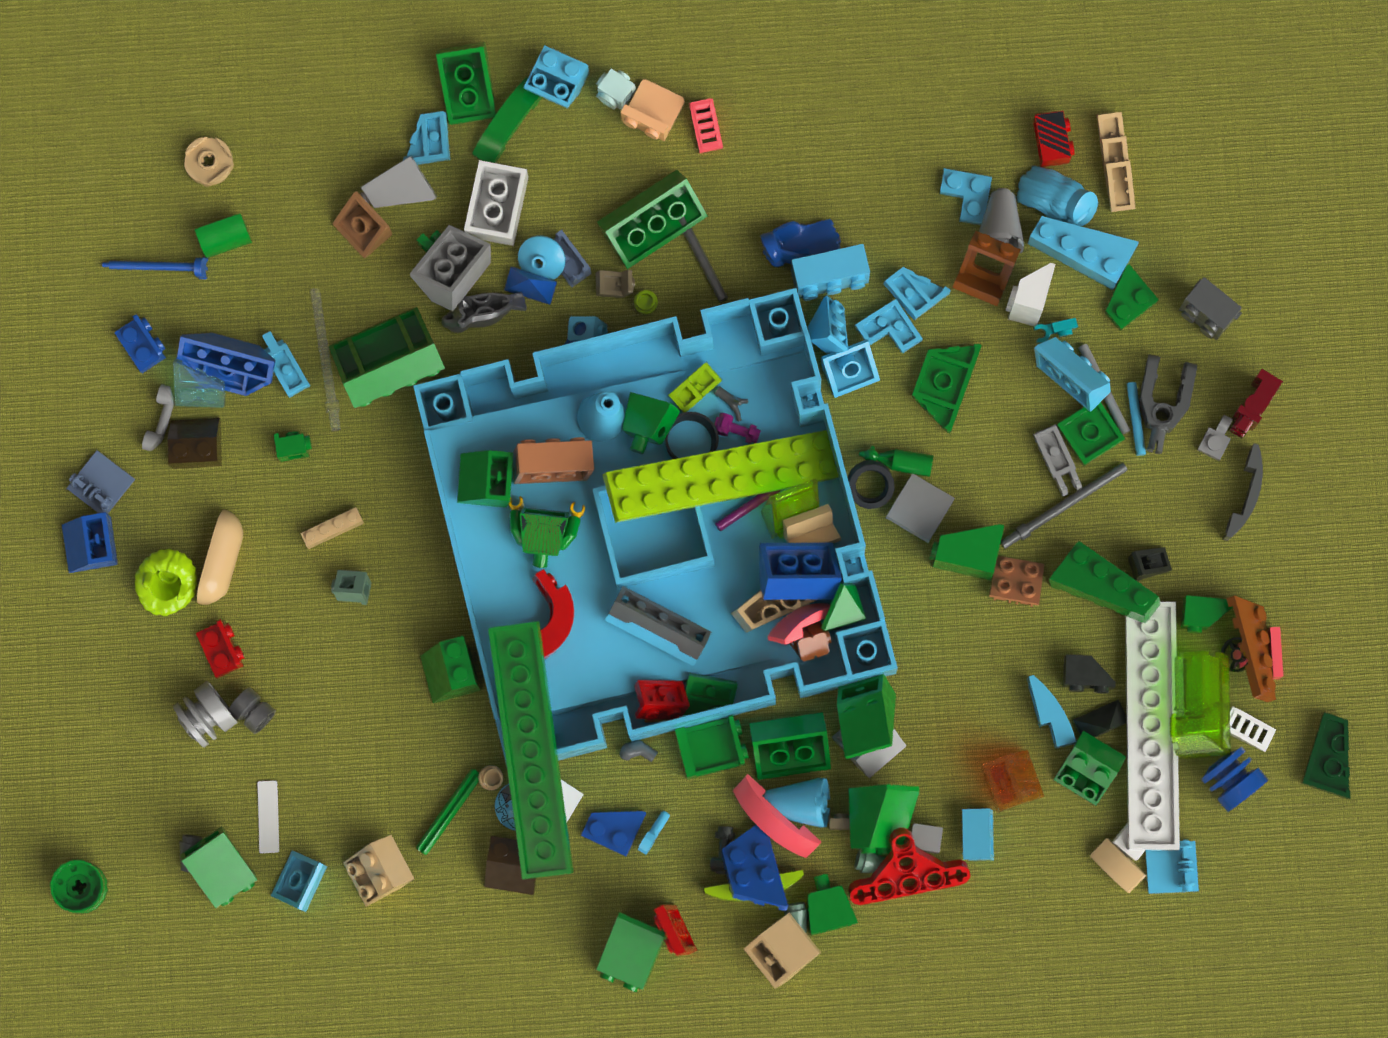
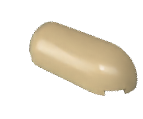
M225 509L222 510L216 522L197 592V603L200 605L214 603L227 593L243 540V528L239 519L232 512Z

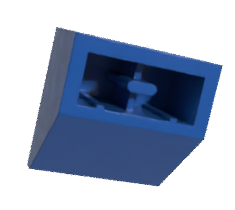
M106 512L81 516L62 524L69 573L118 565L112 520Z

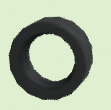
M874 460L862 461L856 464L849 472L848 481L853 500L860 507L876 509L885 505L892 498L895 489L894 479L889 469L881 462ZM873 470L883 476L885 487L879 496L868 499L858 493L856 482L862 473Z

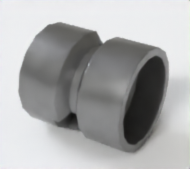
M249 687L235 699L228 711L238 720L245 719L244 725L253 734H257L273 718L276 710L266 702L260 703L261 697Z

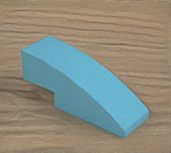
M1034 675L1029 676L1027 682L1039 727L1049 725L1055 749L1075 744L1076 739L1071 724L1057 699Z

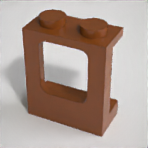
M975 231L952 288L998 306L1021 249L992 238L987 234ZM979 252L1005 263L1001 273H995L976 265L974 260L977 253Z

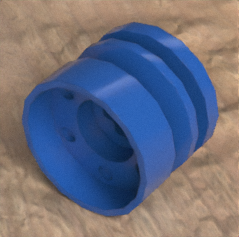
M1243 747L1226 753L1212 764L1201 778L1204 784L1213 777L1217 781L1209 788L1210 792L1222 787L1224 792L1217 800L1227 813L1269 780L1259 767L1249 772L1245 769L1252 760L1250 756L1243 762H1239L1237 758L1246 752Z

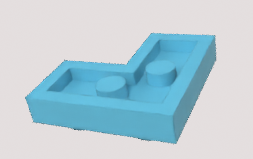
M944 169L940 194L963 198L959 222L981 225L987 208L992 177Z
M896 299L855 324V328L863 340L867 339L869 341V345L889 334L901 353L906 352L923 340Z

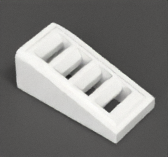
M1233 706L1230 708L1220 728L1221 731L1263 752H1266L1276 729ZM1238 717L1240 718V720L1236 726V729H1234L1231 726L1235 718ZM1246 721L1249 724L1245 730V733L1243 734L1240 732V730L1244 722ZM1253 726H1256L1258 728L1252 739L1248 736ZM1262 730H1264L1267 733L1262 743L1257 742V740Z

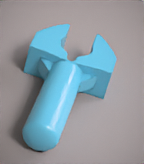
M662 811L640 843L638 848L640 852L645 855L649 852L659 832L670 818L668 812Z

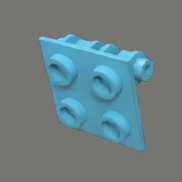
M1180 841V850H1145L1148 894L1199 891L1195 841Z

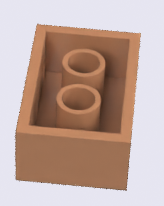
M583 437L571 438L567 442H560L558 438L547 439L545 443H536L532 439L522 440L521 444H517L513 451L512 469L514 484L587 481L594 471L592 440L585 441Z

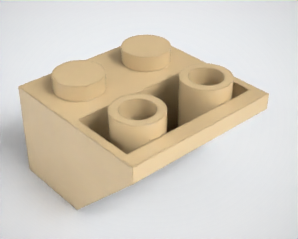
M392 835L370 843L343 862L365 906L373 904L414 880Z
M790 913L765 930L744 948L775 989L789 981L821 953Z

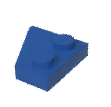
M644 811L591 813L581 836L627 857L647 813Z

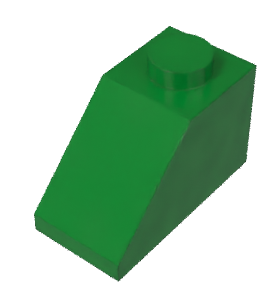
M1186 595L1183 598L1181 628H1186L1188 633L1201 634L1202 630H1207L1233 607L1228 606L1227 599Z

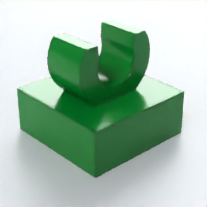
M436 230L430 238L422 233L416 240L418 246L427 253L441 233Z

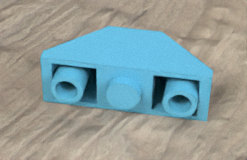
M827 295L823 298L808 325L811 342L826 354L845 352L848 349L845 308L839 301H833Z

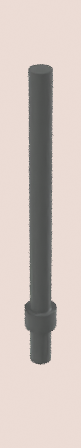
M1123 462L1032 521L1027 524L1022 523L1016 527L1015 531L1002 539L1000 544L1006 549L1020 539L1022 541L1031 536V532L1128 471L1127 467Z

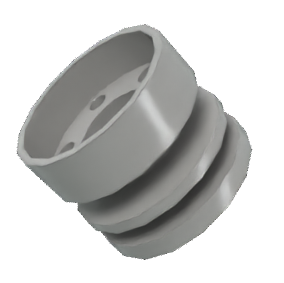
M208 681L194 690L198 702L193 703L189 698H183L188 707L187 710L178 702L173 705L178 721L184 730L204 748L209 745L208 740L204 736L206 732L213 740L217 739L213 729L215 725L226 732L238 723V720L228 711L229 707Z

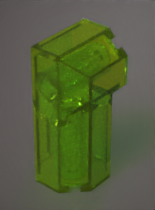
M1208 651L1184 652L1180 654V657H1175L1174 710L1177 713L1170 716V738L1172 743H1177L1179 749H1174L1176 755L1183 759L1231 755L1229 657L1221 652H1215V657L1210 656Z

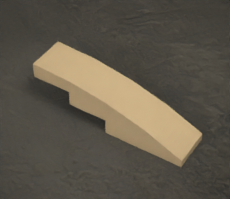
M1122 112L1097 115V124L1111 212L1136 209L1131 163L1128 158L1126 136H1124Z

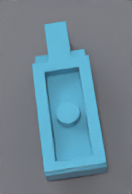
M271 331L262 335L268 346L264 350L276 360L274 373L288 397L290 398L310 387L287 344L283 340L277 342Z

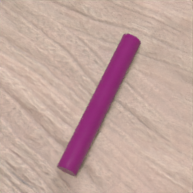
M780 490L758 494L716 522L715 526L721 532L779 493Z

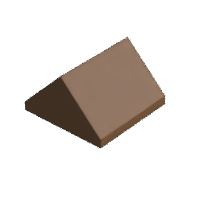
M357 191L353 193L333 222L336 229L363 258L368 257L393 235L389 225Z

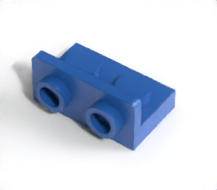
M135 314L132 316L134 320L114 333L139 371L144 373L166 358L162 352L166 348L158 337L154 339L149 331L153 328L145 317L140 319Z

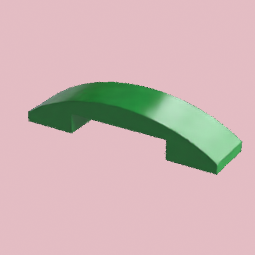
M528 77L508 97L477 143L472 155L479 160L496 163L506 149L505 145L531 109L534 110L541 100V96L524 89Z

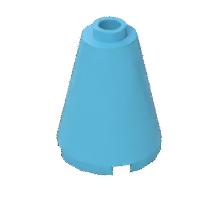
M611 392L596 393L582 401L578 408L577 421L581 432L587 438L596 442L612 440L622 432L626 412L615 394Z
M820 777L766 790L765 795H762L789 821L820 828L828 826L830 808H827V800H830V790L827 779Z

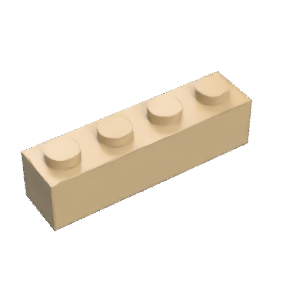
M357 507L300 534L306 547L310 549L364 524Z

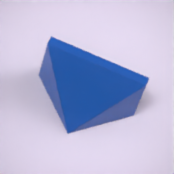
M510 267L504 290L514 294L522 292L524 297L550 305L557 281Z

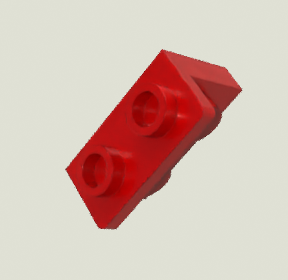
M221 619L216 621L217 624L196 633L217 679L243 667L244 665L241 660L245 658L240 646H235L232 641V637L235 636L229 623L225 624Z
M637 680L634 685L640 705L635 713L636 719H646L649 721L655 719L673 720L681 718L690 706L683 681Z

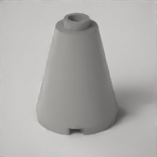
M999 188L990 195L979 232L1021 249V254L1024 249V240L1016 198L1009 189Z

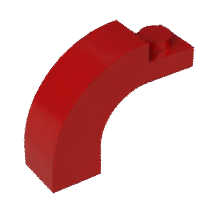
M543 569L536 573L532 580L546 599L550 609L549 622L541 630L544 659L555 653L568 637L574 620V604L568 587L564 585L557 590L555 578L551 573L547 574Z

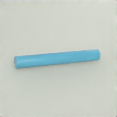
M1136 382L1127 383L1135 450L1136 456L1146 455L1137 384Z

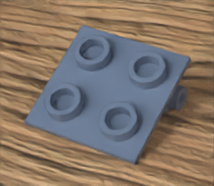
M97 450L78 474L74 473L70 477L69 481L71 483L67 489L96 512H106L108 514L135 479Z

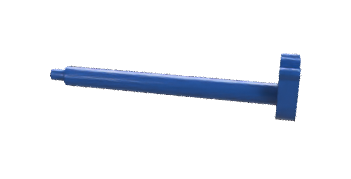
M197 257L194 263L109 261L103 262L102 267L128 270L194 271L195 276L199 279H207L206 271L208 267H206L208 258Z

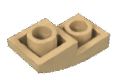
M1108 838L1090 855L1127 893H1130L1146 876Z

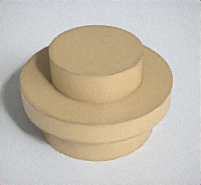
M485 766L479 773V783L484 789L495 790L503 782V773L496 766Z

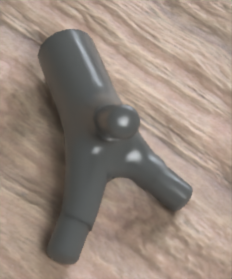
M719 386L714 394L725 401L735 413L737 421H741L742 418L738 405L748 404V399L735 397Z

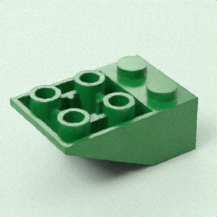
M884 674L838 687L837 710L846 759L892 746L896 693Z

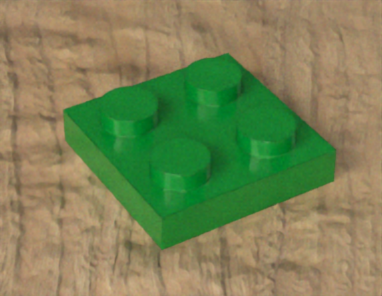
M1101 402L1091 412L1083 407L1057 424V428L1083 467L1125 440V437Z

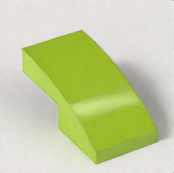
M706 361L675 388L669 396L685 413L722 381V378Z

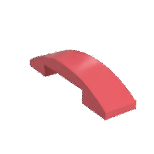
M814 603L796 609L777 623L768 634V640L786 645L803 638V627L825 619L831 604Z
M747 774L733 789L739 804L751 820L782 847L807 858L820 845L821 841L804 825L798 829L762 796L766 790L750 775Z

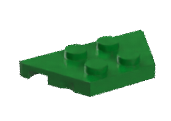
M981 344L966 347L955 346L948 349H929L925 357L912 398L947 433L951 434L977 361Z

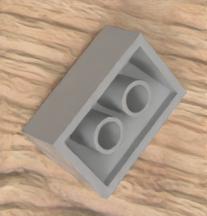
M448 225L411 271L410 277L432 302L453 311L490 265L491 244Z

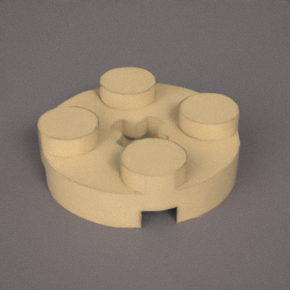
M198 138L188 146L185 153L184 166L188 175L195 182L206 187L224 181L234 167L233 156L229 147L218 138ZM206 156L209 158L215 157L213 160L214 164L212 166H204L205 160L203 158Z

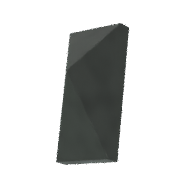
M1119 699L1073 720L1080 735L1085 731L1093 737L1100 736L1127 723L1126 714Z

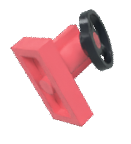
M1270 627L1267 629V633L1270 638L1269 650L1273 662V679H1280L1283 677L1280 627ZM1234 637L1224 643L1220 657L1226 669L1232 672H1242L1246 670L1245 665L1248 664V660L1241 653L1239 643L1237 646L1233 643L1236 640L1242 641V638ZM1228 645L1232 649L1230 654L1233 660L1231 666L1227 664L1225 659Z

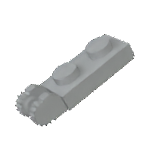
M1056 424L1033 434V438L1052 479H1055L1061 495L1065 496L1068 494L1067 486L1061 477L1069 473L1073 487L1076 490L1081 489L1082 485L1075 471V464Z

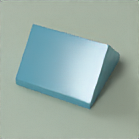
M867 339L848 346L845 352H833L821 357L822 369L835 398L880 381Z
M292 850L271 896L306 912L327 866Z

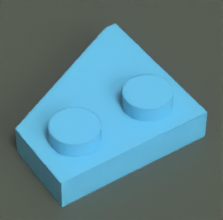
M440 111L420 114L416 125L417 130L412 135L410 149L407 156L403 158V161L410 156L413 157L417 165L450 160L446 113Z

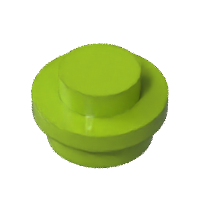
M640 291L634 298V307L641 314H651L658 306L657 296L652 291Z

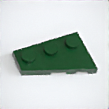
M1325 712L1322 714L1301 784L1349 800L1350 767L1348 760L1349 729L1347 719Z

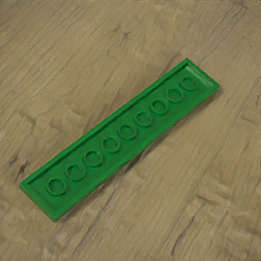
M536 621L488 628L522 879L571 874L574 871L540 623Z

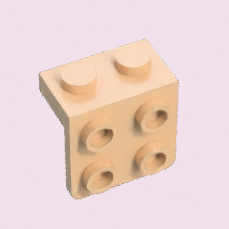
M644 79L641 81L629 106L625 104L621 110V121L632 129L638 128L644 131L650 138L665 141L684 105V98Z

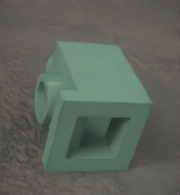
M338 570L336 579L332 580L331 591L337 601L361 602L362 605H367L372 583L367 572Z

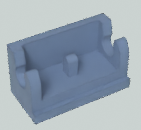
M560 230L556 233V238L553 240L564 251L566 262L561 274L573 288L591 275V269L565 233Z

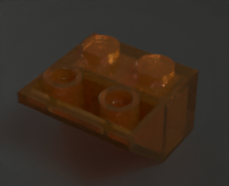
M1028 750L1009 754L983 763L980 766L997 813L1045 797Z

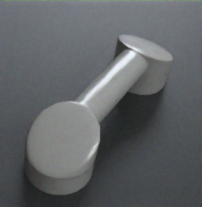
M162 384L157 394L156 402L164 406L156 431H146L143 438L142 449L152 451L158 447L165 437L174 407L173 393L170 386Z

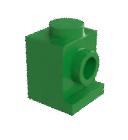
M298 431L288 432L285 434V437H281L279 433L274 434L277 458L280 462L309 457V450L312 449L310 435L305 436Z

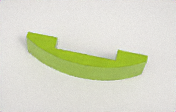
M803 870L780 874L784 891L804 876ZM729 884L704 888L705 895L725 901L746 902L732 898Z

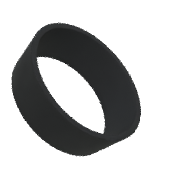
M685 412L678 415L671 429L682 421L698 422L710 434L711 449L709 452L716 451L719 442L718 431L708 417L697 412ZM668 433L665 438L667 452L672 459H677L678 457L674 455L668 445Z

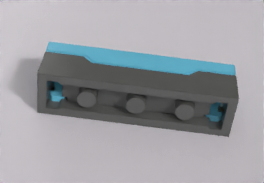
M622 586L605 621L692 666L698 660L711 634V631Z

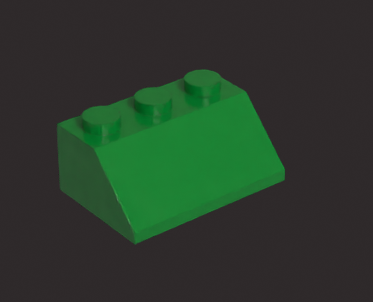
M823 712L749 723L758 780L831 769L828 736Z

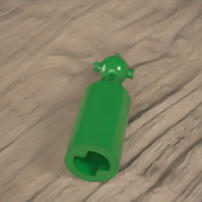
M870 446V449L859 452V456L863 457L866 461H879L892 471L930 477L934 455L900 449L878 453L874 446Z

